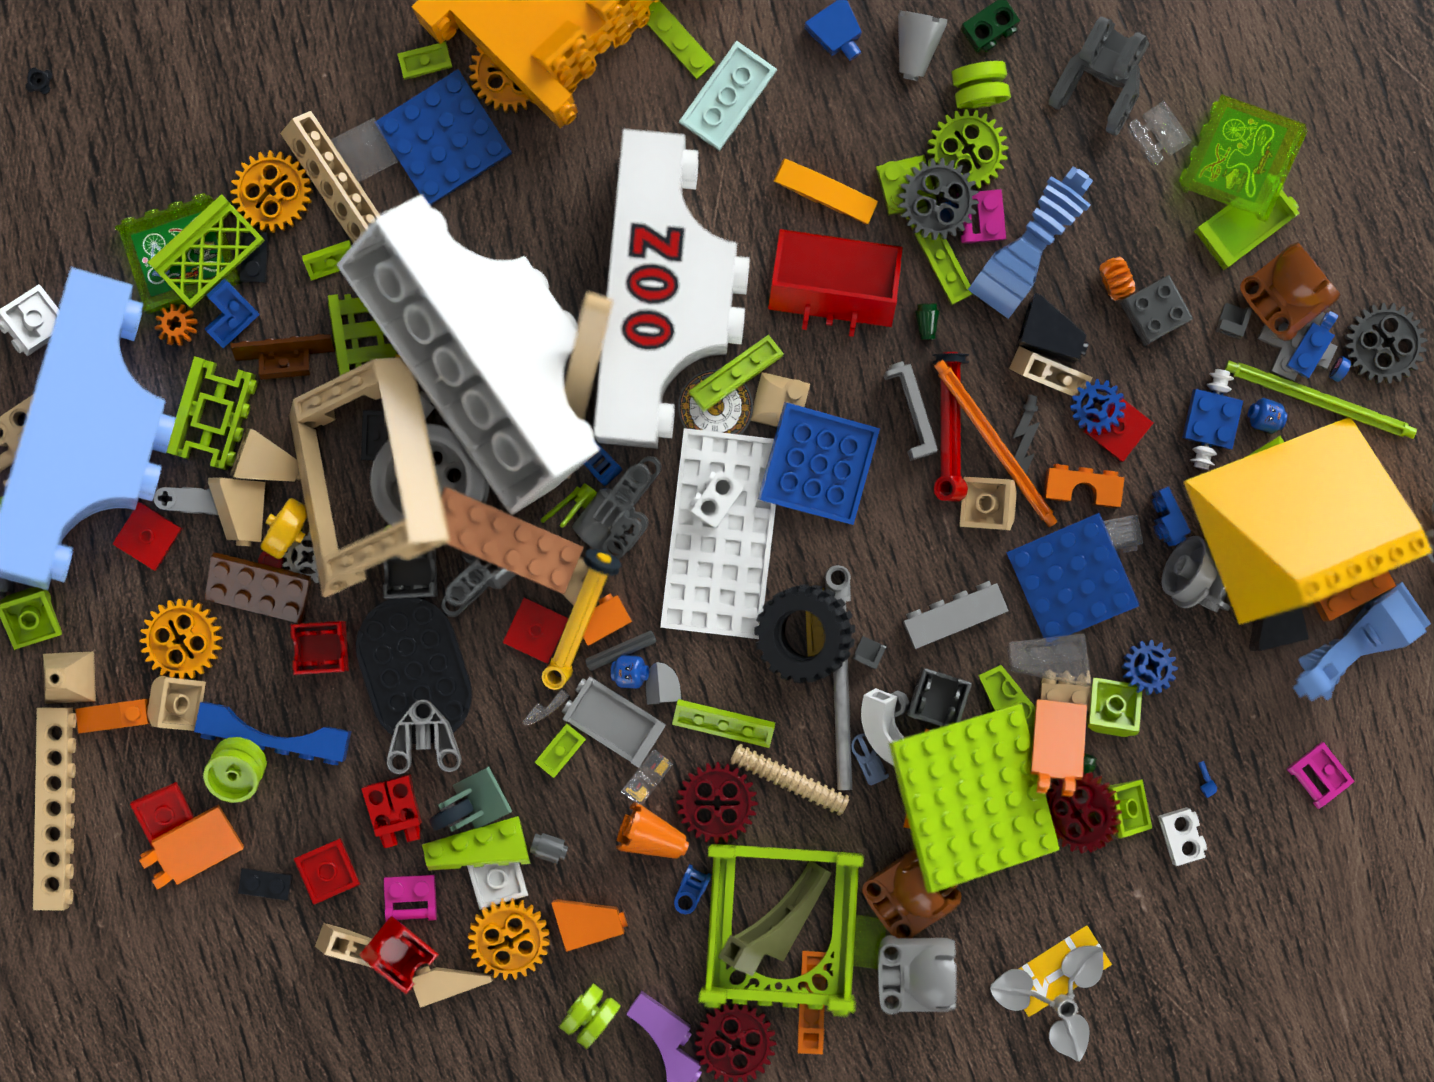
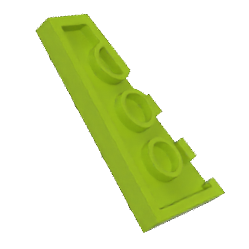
M1002 665L979 674L978 677L994 711L1022 704L1033 745L1035 706L1022 692L1021 688Z
M518 816L422 844L428 870L458 869L462 866L470 865L484 867L485 864L504 866L516 862L530 864L522 825Z

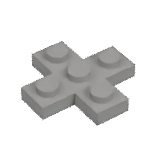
M1322 312L1301 328L1293 339L1288 341L1280 340L1265 324L1263 325L1257 339L1280 349L1270 370L1271 373L1284 379L1295 381L1298 373L1286 367V364L1311 323L1314 322L1319 325L1325 313ZM1282 323L1279 326V331L1286 330L1289 324ZM1330 343L1317 366L1325 370L1328 369L1338 346Z

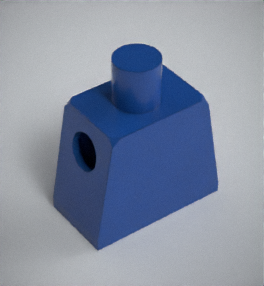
M847 0L835 1L805 22L804 28L831 56L842 50L848 60L851 61L861 54V50L854 41L861 37L862 31Z

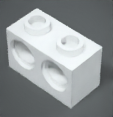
M721 470L717 474L712 471L704 483L708 486L704 493L698 492L690 503L693 506L691 512L715 529L744 489V486ZM725 480L730 484V491L725 495L718 494L715 489L717 482ZM705 501H712L715 504L716 510L714 514L707 516L702 513L701 506Z
M1186 807L1158 816L1173 865L1179 866L1205 858L1204 851L1207 850L1204 837L1199 836L1196 828L1200 826L1196 812H1191V809ZM1179 817H1184L1186 826L1183 830L1177 831L1174 826L1175 820ZM1191 841L1193 843V851L1185 855L1182 852V846L1185 842Z

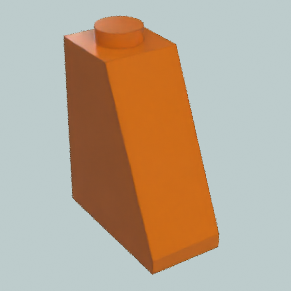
M560 899L554 900L551 903L566 952L625 933L624 927L628 926L624 912L619 913L618 907Z

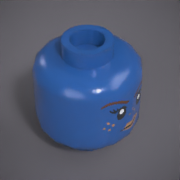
M1261 398L1255 404H1251L1248 410V417L1253 428L1273 434L1278 430H1282L1285 426L1287 412H1285L1283 404Z
M622 655L612 663L611 679L620 688L638 689L643 685L644 680L649 678V666L645 665L642 657Z

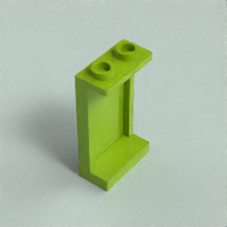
M1271 174L1267 175L1255 203L1238 197L1194 230L1223 270L1227 269L1300 214L1297 210L1299 208L1297 202L1291 196L1287 197L1282 190L1284 188L1283 184L1277 177H1272Z

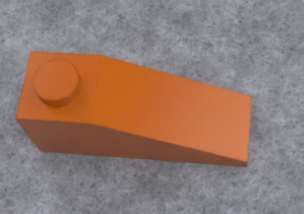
M149 699L77 708L75 712L78 734L151 724L147 718Z

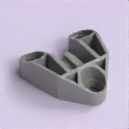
M419 700L415 702L396 725L387 758V766L393 773L402 774L411 767L412 725H415L416 749H431L430 724H434L435 749L439 767L446 772H453L460 767L462 758L450 723L430 701ZM418 705H428L430 714L427 718L418 717L416 714ZM448 753L454 754L457 758V764L452 768L446 767L443 763V757ZM402 755L405 757L407 764L404 769L399 770L393 766L395 756Z

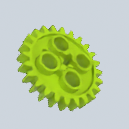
M968 109L964 110L963 116H960L958 111H955L954 119L946 115V124L942 122L937 123L940 131L932 130L931 134L936 139L928 140V144L934 146V148L927 150V154L934 155L933 159L936 165L940 158H944L945 165L953 160L954 169L959 162H967L970 166V175L966 180L968 182L975 181V186L979 190L981 188V181L989 185V176L995 179L998 177L995 169H1004V166L999 162L1006 161L1008 158L1001 154L1008 150V146L1001 145L1007 137H999L998 134L1003 128L998 127L995 129L993 127L996 122L995 119L988 123L986 121L987 113L982 118H979L978 110H975L972 116H969ZM974 127L978 132V137L969 139L965 135V129ZM955 131H958L960 133L961 138L966 147H973L971 155L975 159V161L980 165V169H977L975 167L974 162L968 153H962L964 145L956 137ZM948 140L954 141L957 145V150L952 153L947 152L944 149V142ZM979 149H989L991 158L989 160L981 159L978 155Z

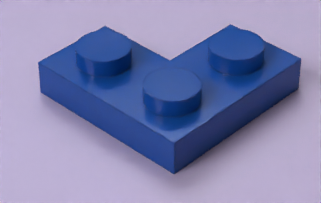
M225 278L207 294V297L222 313L205 330L222 348L227 346L260 315Z

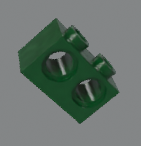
M997 0L964 22L960 30L976 53H979L981 50L988 52L997 45L996 40L1002 36L1006 39L1018 31L1016 27L1021 20L1007 0ZM998 15L1006 16L1008 24H998L995 17ZM984 29L988 37L985 39L978 38L975 35V30Z

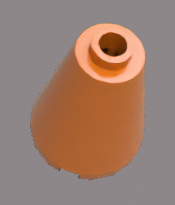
M634 802L629 807L633 811L630 816L625 814L616 840L621 842V844L617 845L616 849L623 852L678 859L680 855H685L689 846L685 834L641 804Z

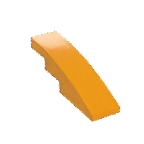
M785 158L774 179V182L815 203H821L838 213H844L863 224H869L878 201L838 181Z

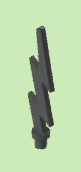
M1028 395L1026 404H1023L1025 411L1012 437L1013 439L1023 435L1014 458L1025 474L1028 471L1034 454L1027 457L1025 455L1040 424L1038 422L1029 426L1034 412L1038 411V406H1036L1038 396ZM1015 483V487H1016V491H1017V495H1018L1020 489H1019V487L1017 486V484Z

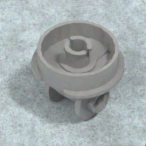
M1199 536L1188 537L1174 549L1166 562L1162 574V588L1164 592L1170 595L1173 602L1181 608H1190L1200 604L1214 612H1218L1219 608L1229 611L1231 606L1223 602L1227 592L1206 539Z

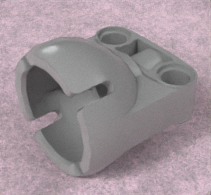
M895 936L883 938L880 942L878 957L879 997L883 1011L887 1014H896L898 1012H949L955 1010V941L949 938H897ZM893 946L897 948L898 951L895 954L890 955L887 954L884 950L887 947ZM890 995L898 998L895 1003H888L885 999Z

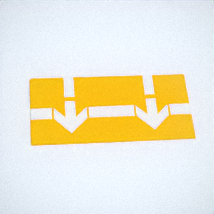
M1088 926L1078 930L1019 968L1031 976L1033 980L1031 991L1052 1001L1057 996L1068 993V981L1070 978L1061 971L1064 957L1071 950L1081 946L1101 947ZM1103 952L1104 970L1112 965L1105 952ZM1073 982V989L1078 986ZM1030 996L1029 1006L1024 1011L1030 1017L1049 1004Z

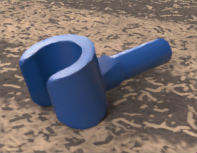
M1202 761L1198 764L1206 783L1200 786V789L1205 797L1209 798L1216 793L1217 786L1209 776L1205 762Z

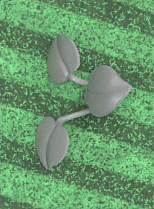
M1081 946L1071 950L1064 957L1061 965L1062 973L1070 978L1068 981V995H1059L1054 1001L1031 991L1033 980L1026 971L1021 969H1011L1004 972L991 984L990 991L995 1000L1009 1010L1020 1011L1026 1009L1030 1003V996L1053 1007L1063 1020H1058L1052 1024L1049 1030V1041L1058 1052L1076 1061H1080L1088 1046L1090 1030L1085 1018L1077 1014L1078 1007L1073 1001L1075 997L1073 994V982L1082 988L1094 986L1100 980L1103 973L1104 951L1101 947Z

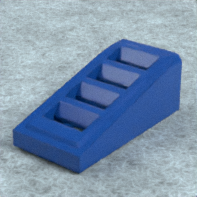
M594 439V443L599 450L589 461L583 464L600 483L606 486L623 469ZM602 457H605V460L595 469L593 466ZM611 464V466L601 475L600 473L603 472Z

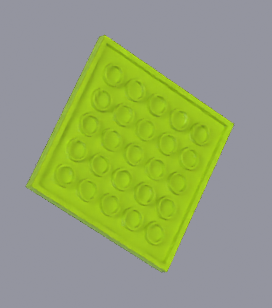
M1022 704L1012 705L888 743L927 892H935L1060 850L1046 795L1036 793L1038 775L1031 774L1033 745Z

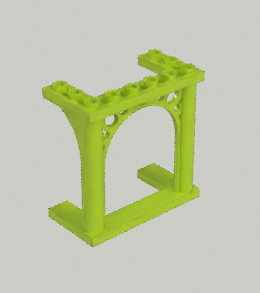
M711 844L708 857H713L706 982L700 990L699 1002H705V1007L718 1008L727 999H732L733 1004H747V1000L757 1001V1005L772 1006L773 1002H783L782 1006L797 1008L798 1004H808L809 1009H823V1005H828V1010L833 1011V1015L849 1016V1012H854L855 1000L854 995H852L858 875L859 866L863 867V854ZM736 856L836 863L832 939L825 956L811 971L790 979H774L755 971L753 976L746 973V978L740 984L734 985L730 982V975L737 969L732 966L726 969V962L718 956L728 938L732 935ZM832 963L830 971L833 970V976L823 969L825 964ZM815 974H821L827 979L828 987L826 990H819L814 986L812 977ZM751 978L759 980L757 987H755L756 984H752L748 988L745 987ZM777 982L782 984L781 989L775 988ZM800 982H807L812 992H809L805 987H802V990H800L798 984Z

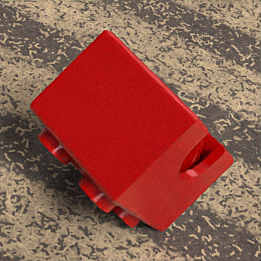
M346 621L290 624L291 638L294 642L295 651L293 675L349 671Z
M392 915L359 954L369 966L405 994L415 985L413 982L415 971L424 963L431 965L439 955Z

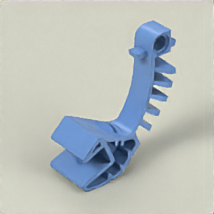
M1073 166L1062 182L1051 176L1047 181V187L1043 191L1045 196L1042 195L1038 201L1040 209L1036 208L1032 213L1034 221L1028 223L1026 232L1017 240L996 251L968 290L1009 319L1034 285L1045 247L1052 244L1054 235H1061L1065 228L1062 225H1071L1075 220L1074 217H1079L1084 210L1090 207L1091 204L1082 198L1093 182L1089 175Z
M1403 582L1366 603L1344 632L1342 639H1334L1329 642V645L1324 644L1319 649H1314L1298 659L1305 672L1299 675L1298 683L1293 686L1299 697L1307 694L1311 701L1321 695L1326 700L1330 699L1335 685L1339 683L1340 676L1344 675L1346 669L1359 657L1371 653L1403 648L1426 632L1425 628L1431 623Z

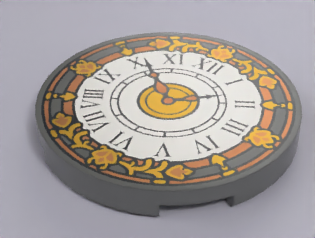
M718 370L703 371L692 377L682 389L678 402L679 417L684 428L741 435L748 427L753 413L752 396L746 384H743L710 409L703 412L689 395V390Z

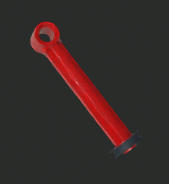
M943 352L932 355L936 357V361H932V363H937L943 359L946 365L952 368V371L961 382V364L969 363V361H966V356H969V354ZM941 379V476L934 484V493L940 500L958 502L966 497L968 491L967 483L961 476V406ZM950 485H952V492H951V494H950V491H949Z

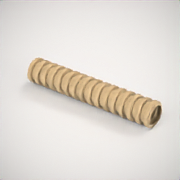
M742 744L737 745L730 760L732 765L736 763L739 768L744 767L745 771H752L753 775L759 774V778L765 777L766 781L769 782L771 780L774 785L780 784L782 789L784 787L788 788V792L792 790L795 795H802L801 798L803 799L805 797L809 798V802L815 801L816 805L819 806L821 804L824 809L828 807L830 812L836 811L838 816L843 814L849 802L848 795L843 796L840 791L836 793L834 788L828 789L826 784L822 786L820 785L821 782H814L813 778L807 779L805 774L801 776L798 771L793 772L790 767L786 769L784 764L778 765V761L772 762L771 758L768 757L766 759L763 754L757 755L755 750L751 752L749 751L750 748L746 747L745 749Z

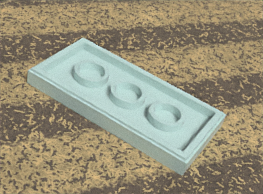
M736 41L679 120V123L720 151L774 76L777 69Z

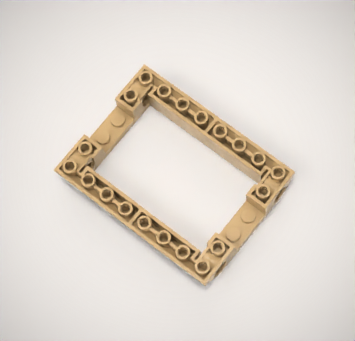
M401 357L373 359L293 399L289 419L322 597H328L365 580L364 569L397 555L409 560L450 541L417 380ZM362 395H366L374 400L382 398L406 520L338 550L317 433L313 428L335 421L334 409Z

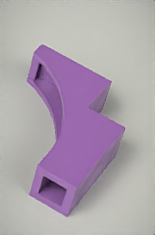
M641 990L627 1010L626 1015L639 1023L654 1039L665 1063L667 1082H696L702 1073L699 1070L701 1067L700 1062L678 1047L679 1044L684 1046L692 1035L689 1032L691 1025Z

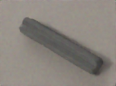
M648 631L585 659L586 665L592 671L617 660L622 655H629L656 643L655 635L652 631Z

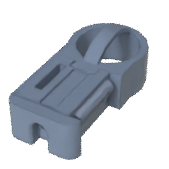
M864 733L858 734L851 741V750L860 765L867 783L874 785L887 779L889 774H884L886 771L879 755L876 756L877 753L873 748L869 753L862 736L866 737ZM856 739H858L865 756H861L855 751L854 742Z

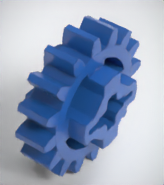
M1096 379L1093 386L1087 381V388L1084 390L1078 387L1080 395H1073L1072 397L1073 401L1077 403L1071 405V411L1077 412L1073 415L1074 421L1080 420L1078 424L1080 428L1086 425L1088 433L1096 429L1098 435H1101L1103 428L1111 432L1110 425L1113 424L1118 427L1119 422L1117 418L1125 417L1124 413L1120 410L1126 408V403L1119 402L1124 399L1123 393L1116 394L1118 391V386L1116 385L1109 388L1110 383L1108 380H1106L1104 385H1100L1099 379ZM1097 392H1105L1108 395L1103 396L1098 394ZM1088 396V403L1084 405L1082 408V403L1084 399ZM1099 403L1103 410L1098 411L1094 404ZM1114 406H1115L1114 413H1113L1112 416L1109 418V417H1108L1109 410L1112 409V408H1114ZM1094 418L1099 420L1100 422H1093L1088 419Z
M1149 640L1147 645L1140 641L1137 644L1138 648L1132 646L1129 649L1131 654H1126L1123 657L1128 663H1124L1121 667L1128 671L1123 675V678L1131 679L1128 686L1137 685L1136 692L1140 693L1145 689L1146 695L1152 694L1153 689L1156 694L1161 693L1162 688L1168 689L1170 687L1168 681L1172 682L1176 679L1171 673L1178 670V667L1172 666V662L1176 660V657L1168 656L1171 649L1169 648L1164 651L1162 650L1163 643L1160 642L1154 646L1153 640ZM1139 655L1138 666L1134 668L1135 659ZM1146 665H1148V666H1151V665H1152V666L1154 667V669H1153V670H1151V669L1147 670L1145 666H1146ZM1162 668H1165V673L1162 678L1160 673ZM1139 677L1145 679L1147 683L1142 681Z

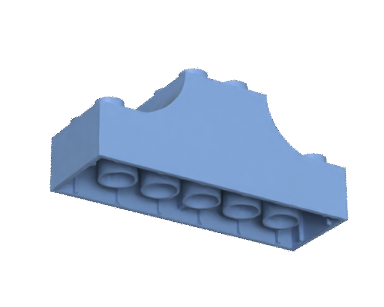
M75 268L70 270L0 509L1 578L45 590L49 589L51 579L65 582L73 553L72 548L61 544L63 538L76 524L94 513L107 509L127 508L136 510L139 498L153 501L162 466L149 463L152 450L166 453L176 417L163 414L165 400L157 398L144 390L129 374L122 360L119 350L121 338L131 341L135 340L143 303L131 300L132 285Z

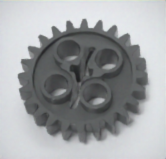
M932 158L929 159L928 167L923 161L919 162L920 170L916 167L910 168L913 176L904 175L908 183L899 184L904 193L897 194L898 198L903 199V203L898 204L897 207L905 209V212L900 217L908 216L909 220L905 225L910 226L914 224L913 233L922 230V238H926L931 233V239L936 240L939 233L942 240L947 239V232L952 237H955V228L964 231L965 228L962 223H972L968 215L977 213L971 206L979 204L978 201L972 199V196L978 194V191L971 190L970 188L976 182H968L966 180L970 172L961 174L962 165L954 169L953 160L945 165L944 158H940L936 165ZM928 176H932L936 181V186L933 190L928 189L925 185V180ZM951 185L957 186L959 190V195L955 199L950 197L948 193ZM921 190L932 196L940 194V199L956 203L958 208H953L946 203L935 205V199L919 195L917 191ZM919 200H924L927 204V210L924 214L917 210L916 206ZM943 208L950 212L948 222H943L940 219V212Z
M1381 303L1379 310L1375 305L1369 307L1370 313L1365 309L1360 311L1362 318L1358 316L1353 318L1357 325H1349L1347 327L1352 334L1344 336L1345 339L1350 340V344L1345 345L1344 348L1351 349L1352 352L1346 358H1354L1355 360L1351 364V368L1359 366L1360 369L1357 374L1361 375L1366 372L1367 381L1375 376L1376 384L1381 383L1383 378L1386 384H1391L1392 377L1396 382L1402 381L1401 374L1406 378L1410 377L1409 369L1412 371L1419 369L1415 362L1424 361L1419 356V353L1427 351V349L1421 347V343L1426 342L1427 339L1420 338V334L1425 329H1417L1416 327L1421 320L1412 321L1411 318L1414 313L1410 312L1405 315L1404 306L1396 311L1395 303L1390 304L1388 309L1385 303ZM1385 320L1393 323L1394 329L1391 333L1384 329ZM1373 325L1377 327V332L1373 330ZM1365 334L1373 338L1371 347L1366 346L1363 342ZM1388 339L1390 343L1387 347L1383 348L1381 344L1384 340ZM1399 341L1407 343L1408 350L1406 353H1402L1398 349ZM1379 355H1384L1387 358L1386 367H1381L1378 364L1377 358ZM1394 356L1398 357L1399 362L1395 361Z

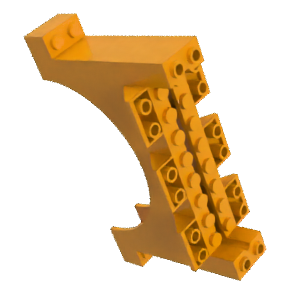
M418 0L411 7L419 23L440 44L445 40H450L455 35L456 30L460 28L561 129L564 125L572 123L577 116L578 110L571 94L577 89L579 82L583 79H588L595 72L597 64L594 57L598 53H604L610 45L616 49L619 45L626 44L637 28H642L648 23L649 16L651 15L649 6L659 0Z

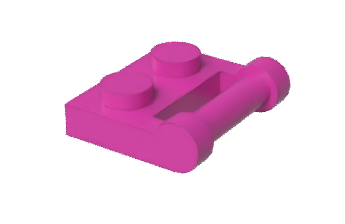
M1002 189L978 191V194L972 196V199L979 202L977 210L980 234H973L972 223L967 224L963 222L965 230L963 235H961V243L1006 240Z
M1320 742L1287 768V771L1291 775H1295L1313 798V804L1317 809L1325 806L1355 782L1324 742ZM1307 764L1328 791L1325 794H1321L1302 768Z
M435 874L384 877L385 921L391 915L397 920L428 918L429 921L437 920ZM428 901V908L394 910V903Z

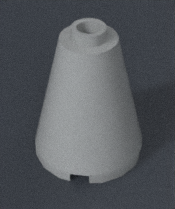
M899 10V72L904 73L903 78L918 81L919 76L924 77L947 26L948 19Z

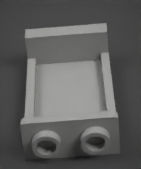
M902 361L890 365L887 368L888 371L884 374V379L900 378L921 444L908 451L909 459L913 461L932 455L938 449L911 364L904 365Z
M591 676L588 680L583 678L575 690L579 694L574 702L569 699L562 710V713L565 714L563 720L585 732L639 768L666 724Z

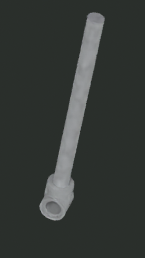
M836 565L830 567L824 577L826 591L831 590L836 593L834 597L837 600L842 599L845 603L846 601H851L850 572L843 566ZM837 570L844 574V581L840 585H835L831 581V574ZM848 660L842 663L843 666L833 672L837 790H852Z

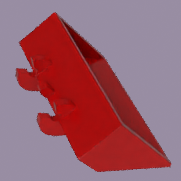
M780 229L768 309L803 314L802 330H807L809 315L827 318L826 325L832 326L833 319L850 321L849 336L854 337L856 322L892 327L897 304L903 247Z

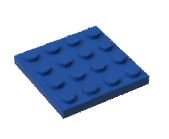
M459 69L374 122L429 207L512 154Z
M784 402L758 500L854 525L880 428Z
M1100 513L1006 552L1046 644L1140 606Z

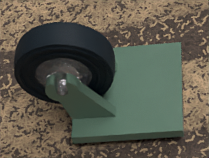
M487 767L452 785L456 795L438 804L441 812L431 817L429 822L434 831L448 825L452 832L469 822H472L476 829L511 813L512 810L493 773ZM459 799L462 800L461 802H459V803H457V804H455V805H454V803H453V802H455V801H457V800H459ZM468 814L470 815V816H468V817H466L465 819L462 820V817H464V816H466V815H468Z

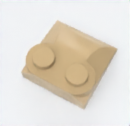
M762 372L750 421L778 427L784 402L805 407L810 384Z
M964 477L968 491L961 503L960 527L1011 530L1015 519L1017 495L1015 481L1010 479Z
M166 676L157 677L151 686L147 718L151 726L194 731L200 702H203L206 682Z

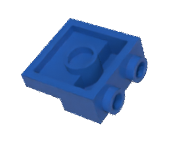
M1169 486L1153 492L1152 505L1157 513L1161 512L1162 514L1161 517L1154 520L1156 525L1153 526L1158 539H1163L1164 542H1167L1168 546H1174L1185 541V535L1191 531Z

